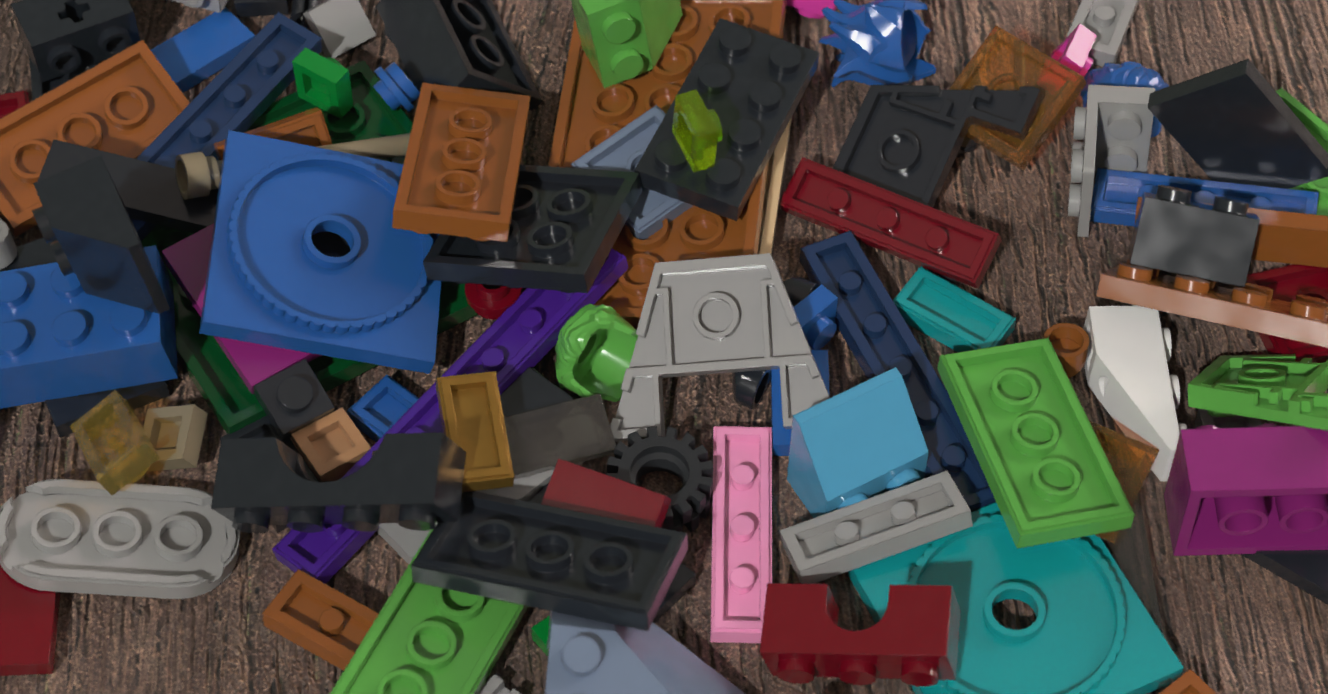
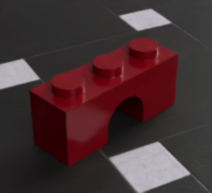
M767 583L760 654L771 675L777 676L779 679L789 683H809L814 680V677H838L845 683L868 685L874 683L876 678L901 679L904 683L913 686H932L937 684L938 680H956L961 610L952 586L889 585L888 606L880 621L870 628L850 631L837 625L839 608L828 584Z

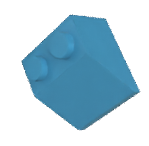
M896 367L793 415L787 481L813 518L924 479L929 451L903 377Z

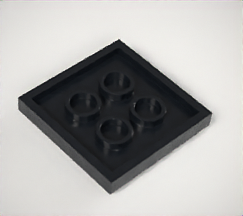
M520 164L508 242L493 240L476 241L468 237L439 234L423 260L427 280L450 281L457 284L497 285L508 288L556 290L564 293H588L642 192L639 172Z

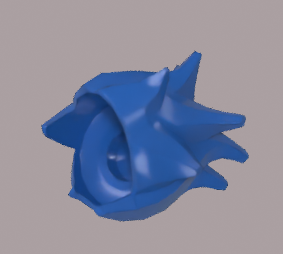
M834 0L835 6L841 13L828 7L822 9L823 15L831 22L829 28L835 33L821 37L819 43L833 46L842 51L835 56V60L841 63L833 75V88L844 81H856L869 86L907 85L935 74V65L916 58L923 46L926 35L931 30L925 26L918 13L914 10H928L927 4L917 0H874L868 4L854 5L844 0Z

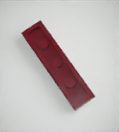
M802 157L779 203L780 208L784 212L839 234L851 231L855 239L861 243L976 289H979L1002 241L999 233Z

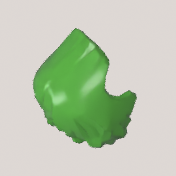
M593 304L585 305V307L580 308L577 313L571 316L561 328L555 346L557 353L555 370L561 390L566 389L593 402H596L598 398L613 402L620 401L624 374L630 366L638 336L636 335V329L620 316L612 306L604 304L597 306Z

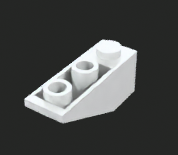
M1137 305L1089 306L1083 328L1090 340L1088 357L1085 363L1087 385L1160 481H1168L1180 430L1187 429L1185 423H1178L1176 409H1178L1180 402L1179 379L1177 375H1169L1167 362L1171 358L1172 351L1169 328H1161L1159 312L1155 309Z

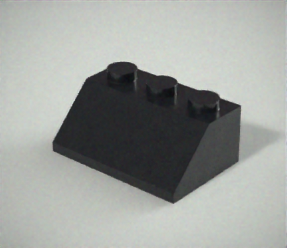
M380 0L376 5L386 26L384 29L385 34L395 45L403 62L402 70L419 92L421 91L422 83L526 95L530 96L529 111L536 109L543 102L492 0Z

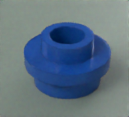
M395 62L384 70L379 66L374 72L381 80L373 85L374 89L393 111L403 105L408 113L415 108L412 103L420 95L418 89Z

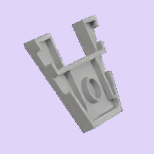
M770 253L655 263L636 331L638 337L630 366L625 371L621 385V399L616 417L612 418L609 439L613 442L628 441V435L635 431L639 433L641 439L647 438V427L657 426L658 436H665L662 379L666 377L780 369L782 416L785 429H792L793 415L830 398L779 270Z

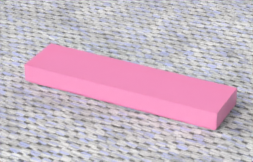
M714 426L710 642L761 643L767 583H772V427Z

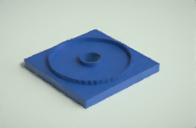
M228 130L224 145L199 334L430 374L436 357L441 281L427 280L423 260L439 234H418L411 230L392 228L393 208L404 164ZM318 232L338 234L346 240L351 251L341 257L324 255L315 248L311 236Z

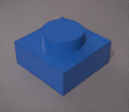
M822 284L794 306L809 347L813 350L823 348L831 340L837 328L835 320L838 297Z

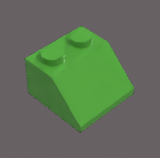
M571 0L582 48L604 88L632 79L637 75L654 69L682 17L680 0Z

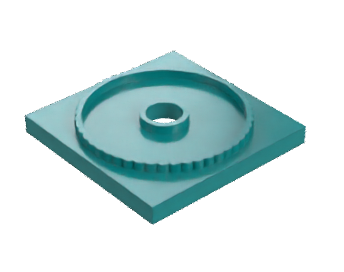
M996 502L971 512L973 526L848 571V577L875 624L880 621L886 612L889 585H947L953 587L961 610L956 680H938L937 684L925 687L911 685L915 694H1148L1173 683L1182 676L1184 670L1181 662L1098 534L1017 549ZM1003 600H1020L1033 609L1037 618L1031 626L1025 629L1012 630L996 621L992 608Z

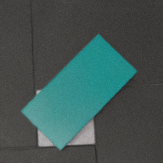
M921 266L893 300L906 324L956 352L1003 345L1015 328V317Z

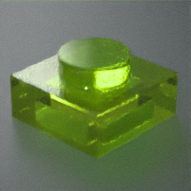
M697 89L676 95L672 133L693 172L714 167L717 142H721L723 137L722 126L717 113L713 109L707 110Z

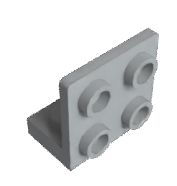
M1088 84L1086 107L1075 106L1073 139L1083 140V142H1072L1070 182L1080 184H1070L1068 216L1078 217L1077 237L1089 236L1094 173L1097 172V168L1147 173L1153 114L1148 109L1150 93L1155 92V88Z

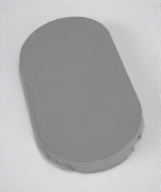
M48 479L27 486L26 493L19 495L14 500L12 496L1 506L0 565L18 583L41 591L186 599L205 594L218 587L228 578L239 556V530L232 527L233 522L211 508L213 496L199 489L73 479Z

